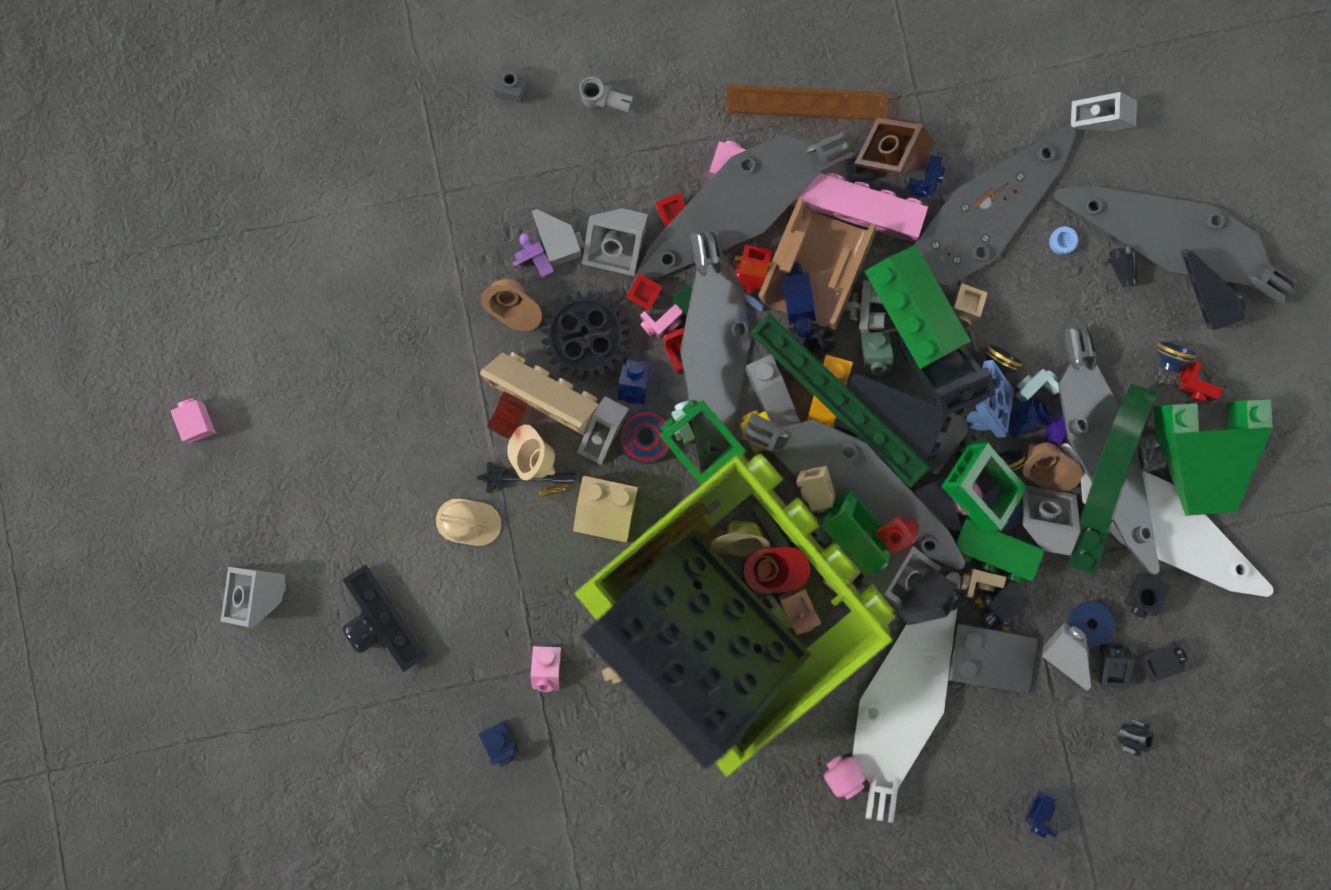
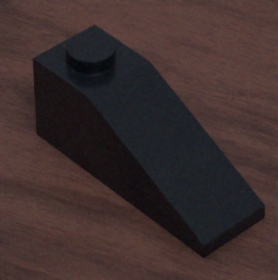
M1187 249L1180 251L1206 327L1214 331L1246 319L1243 311L1247 310L1242 295H1238L1193 251Z

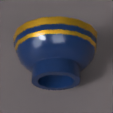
M1158 341L1157 353L1159 358H1161L1159 366L1164 369L1180 373L1182 367L1190 365L1197 357L1195 352L1165 341Z

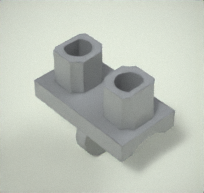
M863 280L862 302H859V293H851V302H847L844 309L850 311L849 320L857 321L858 312H861L859 325L861 333L885 329L886 314L872 312V303H883L869 280Z

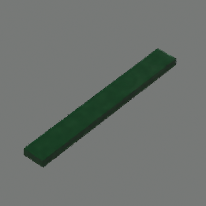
M770 313L751 331L750 334L861 441L866 442L910 488L931 468Z

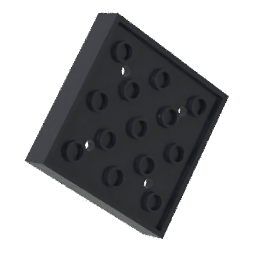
M694 529L581 635L705 770L727 755L811 655Z

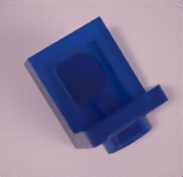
M932 155L927 163L924 181L910 178L906 190L912 191V194L918 197L933 195L937 188V183H942L945 173V167L941 166L943 157Z
M624 358L618 388L619 401L631 404L645 403L651 362Z

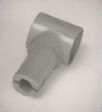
M596 77L585 78L580 84L581 100L586 107L595 109L608 106L629 113L633 96L612 91L611 87L603 85ZM592 88L599 91L595 97H588L585 94Z

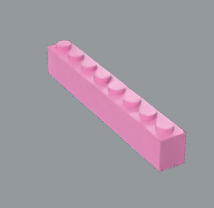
M719 141L709 171V179L732 156L745 151V149H742L740 144L733 141H726V143ZM820 173L790 204L796 206L800 197L804 199L806 207L816 213L869 229L872 223L876 226V232L911 243H915L918 239L928 209L927 206L922 205L920 200L914 198L901 199L896 197V194L892 191L881 190L879 192L870 189V185L863 182L850 183L844 181V177L834 173H830L829 176Z

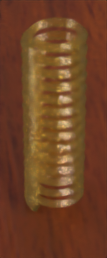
M566 484L539 490V496L541 498V496L552 495V492L553 494L554 492L555 494L556 492L566 491Z

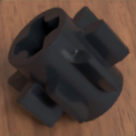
M815 323L810 327V330L807 329L801 334L805 338L803 345L813 355L818 354L820 359L826 356L827 352L830 353L835 349V346L831 343L836 335L831 333L828 325L819 328V325Z
M1133 719L1130 725L1123 724L1118 734V742L1124 745L1122 750L1136 756H1140L1141 751L1149 752L1154 742L1153 732L1148 731L1150 725Z

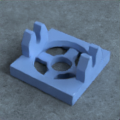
M993 360L984 361L982 369L988 368L992 373L996 395L991 396L992 409L989 406L990 397L979 401L975 406L977 411L966 414L965 421L970 422L971 429L992 430L997 438L1006 437L1014 389Z

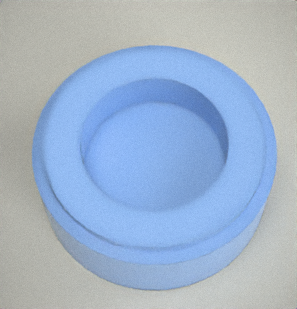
M1070 227L1057 228L1049 238L1050 248L1059 255L1071 253L1078 245L1077 233Z

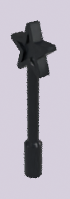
M490 462L487 463V473L477 476V479L487 482V493H491L496 485L507 488L504 481H527L522 480L518 474H505L507 471L505 467L495 470ZM555 473L554 475H546L543 478H532L528 481L576 484V473Z

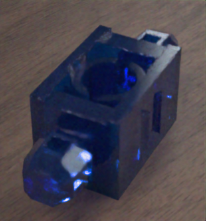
M795 261L790 273L782 277L789 325L795 324L797 334L800 337L811 335V321H816L815 306L809 272L803 273L801 264Z

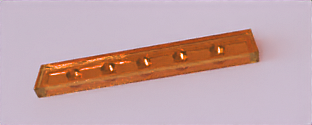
M726 84L725 113L876 121L877 118L887 119L888 92Z

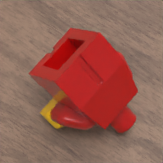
M745 244L743 256H735V275L739 279V284L745 286L744 291L746 293L752 294L755 292V288L761 289L771 266L770 257L772 250L765 248L757 249L755 246Z

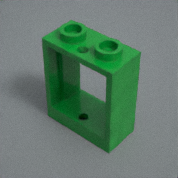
M693 399L681 409L684 413L675 420L671 417L660 427L662 432L658 435L702 486L733 458L743 455L746 451L704 400L700 399L696 402ZM700 411H703L731 446L699 472L670 437Z
M988 443L968 445L942 485V488L981 531L1002 530L1008 523V519L1015 507L1021 502V497L1027 489L1024 483ZM983 468L1003 488L992 509L971 488Z
M850 489L834 501L833 507L827 510L822 527L863 575L867 577L873 572L876 574L880 573L888 566L891 551L877 535L878 529L883 527L882 524Z

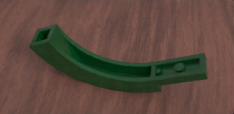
M1134 384L1130 385L1101 455L1079 523L1080 533L1073 548L1069 567L1096 575L1124 484L1143 433L1152 416L1158 391Z

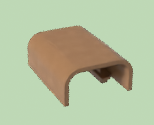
M799 197L759 293L761 302L775 310L809 323H817L820 327L828 325L830 330H836L876 233L875 224L871 223L868 230L854 227L810 210L806 207L804 199Z

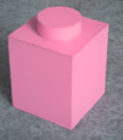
M187 399L178 403V408L170 410L182 441L193 443L216 433L204 403L197 400L194 401V399Z

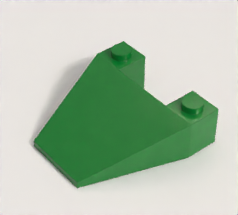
M1271 399L1227 402L1229 430L1199 432L1197 403L1154 407L1155 434L1186 516L1238 512L1273 428Z

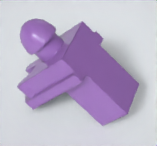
M528 233L521 234L519 242L523 245L524 249L514 254L517 261L512 263L513 266L516 267L533 259L541 277L554 272L540 242L534 244L531 235Z

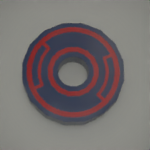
M640 410L629 415L623 421L619 430V442L622 451L629 459L639 464H653L661 461L670 450L658 435L662 432L660 427L667 419L662 414L653 410ZM647 429L653 432V442L644 445L638 440V435L642 430Z

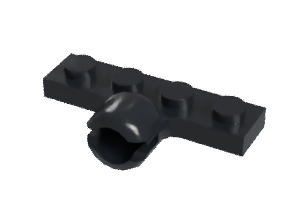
M367 565L362 566L342 579L362 611L359 616L343 627L345 637L356 652L363 653L375 644L382 642L403 673L427 657Z

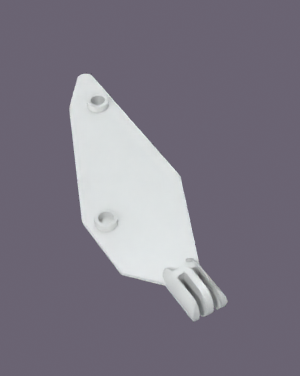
M1066 437L1065 442L1062 441L1058 447L1082 468V500L1085 504L1092 482ZM1142 472L1158 560L1228 591L1263 597L1272 595V585L1205 514L1185 515L1174 484L1147 472ZM1112 522L1110 532L1120 543L1125 545L1116 526ZM1237 565H1238V566L1240 567V569H1241L1240 574H1237V572H1236V566H1237Z
M956 572L949 573L946 578L956 583L960 588V575ZM957 609L951 610L947 617L912 625L907 624L860 699L852 756L870 784L866 819H871L875 792H880L877 821L883 820L886 794H891L888 822L894 823L898 788L944 713Z

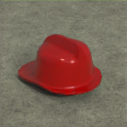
M765 548L755 551L747 558L743 574L748 586L758 593L790 592L799 589L806 583L811 567L808 558L796 548Z

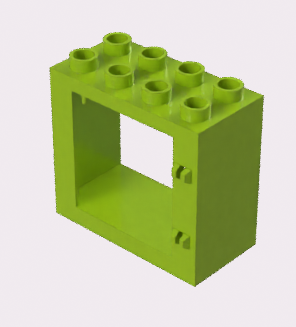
M762 454L755 456L750 462L744 455L733 458L574 593L594 618L598 620L688 533L694 529L701 537L749 495L753 494L838 594L831 600L832 604L836 606L843 600L850 608V613L806 648L811 653L809 658L727 755L716 762L726 777L890 643L892 638L887 624L896 618L893 613L894 609L872 584L860 593L849 580L857 572L855 569L857 566L835 541L823 549L810 534L819 527L818 524L820 522L802 500L797 497L787 506L776 494L773 488L783 479ZM718 500L721 505L713 510L711 514H708L705 509ZM653 555L656 560L648 565L646 569H643L640 564Z

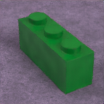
M968 519L961 520L960 525L962 529L956 532L954 541L966 563L971 564V561L974 560L982 563L981 569L997 574L999 570L1007 573V579L1018 584H1023L1024 581L1033 582L1045 550L998 531H981L973 521Z

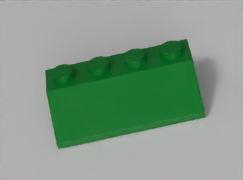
M916 245L894 254L864 271L920 369L971 342Z

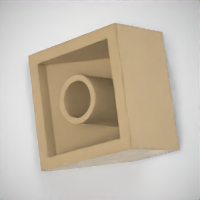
M583 476L573 531L627 543L638 487Z

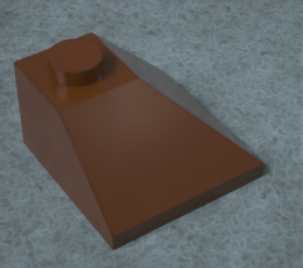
M877 118L855 161V165L903 175L924 166L935 142L921 124Z

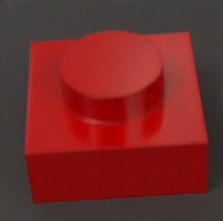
M681 193L655 202L664 228L686 206Z
M639 273L626 298L650 311L663 286Z

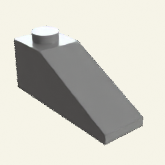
M772 354L746 365V374L770 421L783 427L800 423Z

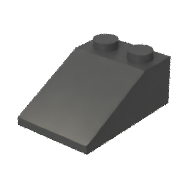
M955 624L948 680L1029 693L1038 638Z

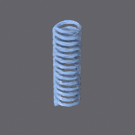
M744 291L745 300L761 312L764 307L763 303H759L752 295L750 296L749 293Z

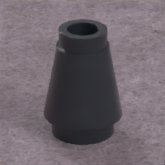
M1131 245L1109 251L1110 258L1108 260L1122 288L1139 283L1137 279L1135 251H1132Z

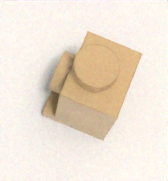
M823 466L800 471L796 483L798 487L801 486L802 498L804 502H808L810 510L815 513H821L833 507L836 494L828 467Z

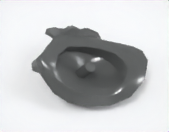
M1148 422L1139 443L1143 462L1142 472L1154 471L1158 467L1159 469H1164L1166 466V461L1155 434V425Z

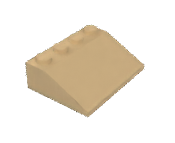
M502 352L481 370L480 375L491 386L582 435L585 434L591 417L599 405L596 403L598 398L585 391L582 394L573 391V385L561 378L556 382L548 377V371L537 365L533 369L524 364L526 361L524 358L511 352L510 356Z

